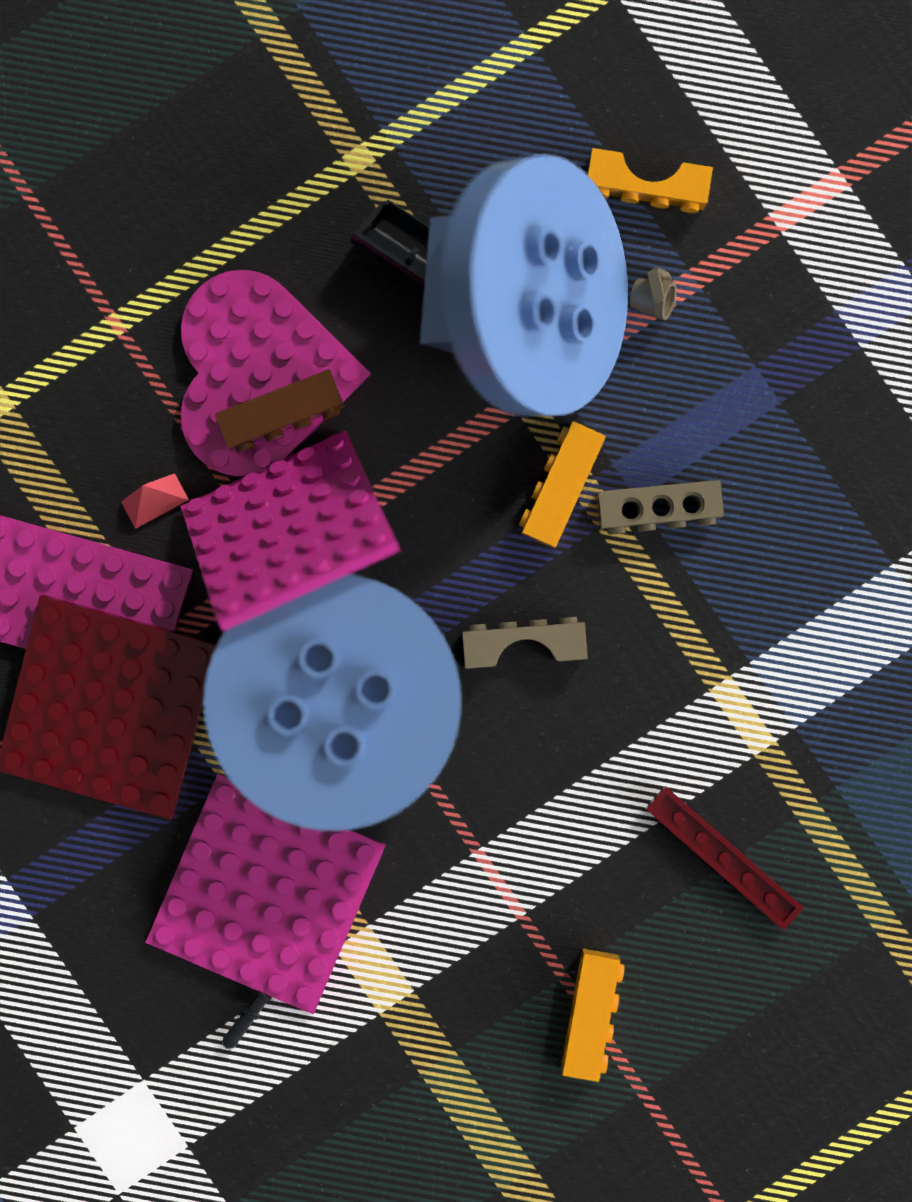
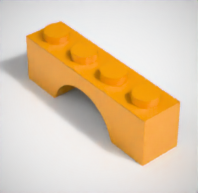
M592 148L587 176L594 182L605 199L609 198L610 195L621 197V201L626 203H638L641 200L651 202L650 205L657 208H668L669 205L681 207V211L697 213L699 210H704L707 205L713 167L682 163L678 171L670 178L659 182H649L636 177L628 169L623 153Z

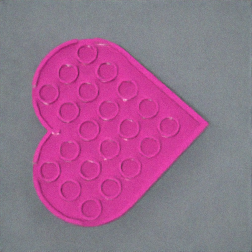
M234 270L219 274L201 285L192 295L185 308L181 324L182 343L190 363L197 370L198 374L190 383L183 399L181 408L182 429L193 453L204 464L219 473L233 477H244L249 473L259 474L270 469L271 464L275 461L284 460L290 456L325 420L321 416L311 420L312 425L305 429L295 431L294 427L283 431L284 436L277 440L266 442L265 439L254 443L255 447L253 449L237 453V450L231 451L228 449L215 413L328 369L331 370L344 402L371 375L279 282L265 274L250 270Z

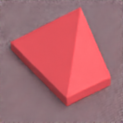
M174 473L142 485L121 501L135 529L188 502L189 499Z

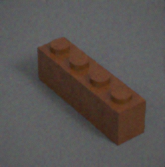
M328 369L215 413L228 449L231 451L237 450V453H243L255 447L254 443L265 439L266 442H271L283 437L282 432L294 427L295 431H299L311 426V420L321 416L323 420L341 414L339 409L345 406L331 370Z

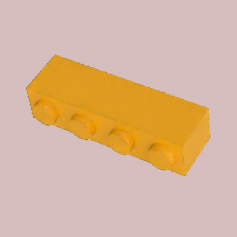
M572 421L569 428L563 426L557 439V443L561 444L557 456L551 453L544 468L549 474L544 483L538 481L531 498L536 500L532 511L525 510L519 526L524 527L522 535L553 549L556 548L606 438L605 435Z
M582 949L561 1064L563 1076L599 1082L600 1074L606 1073L608 1055H604L606 1043H611L614 1030V1025L609 1024L611 1012H617L619 995L615 994L617 982L622 983L624 975V964H620L621 960L616 954Z

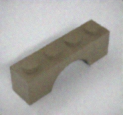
M577 617L559 618V624L547 625V619L530 620L529 627L518 628L517 622L498 623L499 629L487 630L486 624L468 625V631L462 632L465 669L496 666L503 650L513 642L523 639L534 640L543 644L551 652L555 661L588 659L585 622L578 623Z

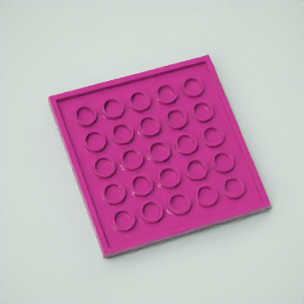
M346 430L310 447L303 448L284 460L275 461L271 464L270 469L259 474L249 473L243 478L221 486L206 495L192 499L180 506L218 624L223 632L400 551Z
M218 773L145 943L252 989L260 990L266 995L314 1015L386 844L351 829L337 831L316 830L285 822L256 806L239 791L229 777Z

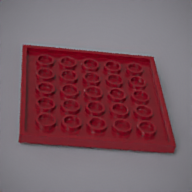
M44 594L40 595L0 750V772L172 820L204 704L208 669L218 644Z

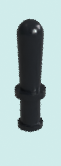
M259 990L251 1004L245 1005L243 1008L244 1013L223 1037L222 1044L226 1049H232L238 1044L253 1020H258L260 1017L259 1012L267 1001L272 999L271 996Z

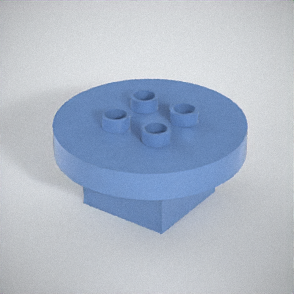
M549 155L500 161L484 169L471 181L460 197L452 216L430 218L420 344L455 353L459 364L474 388L483 398L504 412L519 416L565 415L580 409L591 401L606 383L614 368L626 327L628 309L627 268L623 245L615 219L600 190L573 163Z
M348 574L226 630L213 654L207 673L204 695L205 722L211 745L222 769L239 791L256 806L278 819L300 827L332 831L355 829L385 820L400 812L424 793L436 779L450 755L458 732L461 711L460 682L449 646L437 626L420 607L389 586L368 578Z

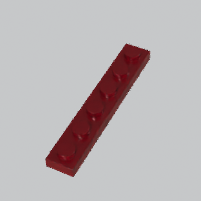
M666 786L645 807L648 812L783 930L804 909L801 904Z

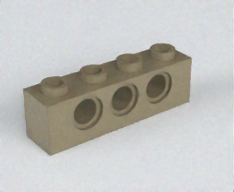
M721 480L599 491L596 494L600 530L607 529L608 535L626 533L625 527L636 526L638 532L656 530L657 524L667 523L668 529L686 527V522L698 521V526L717 524L716 519L724 517ZM686 497L696 500L698 508L695 513H688L684 510L683 500ZM655 500H662L666 503L668 511L665 516H657L653 512L652 505ZM625 503H632L636 506L638 513L635 519H627L623 516L622 506Z

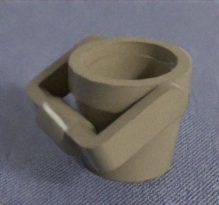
M654 267L651 271H648L649 279L638 278L635 281L630 295V306L633 309L653 315L657 319L667 320L673 307L676 305L677 286L675 281H672L669 272L660 267Z

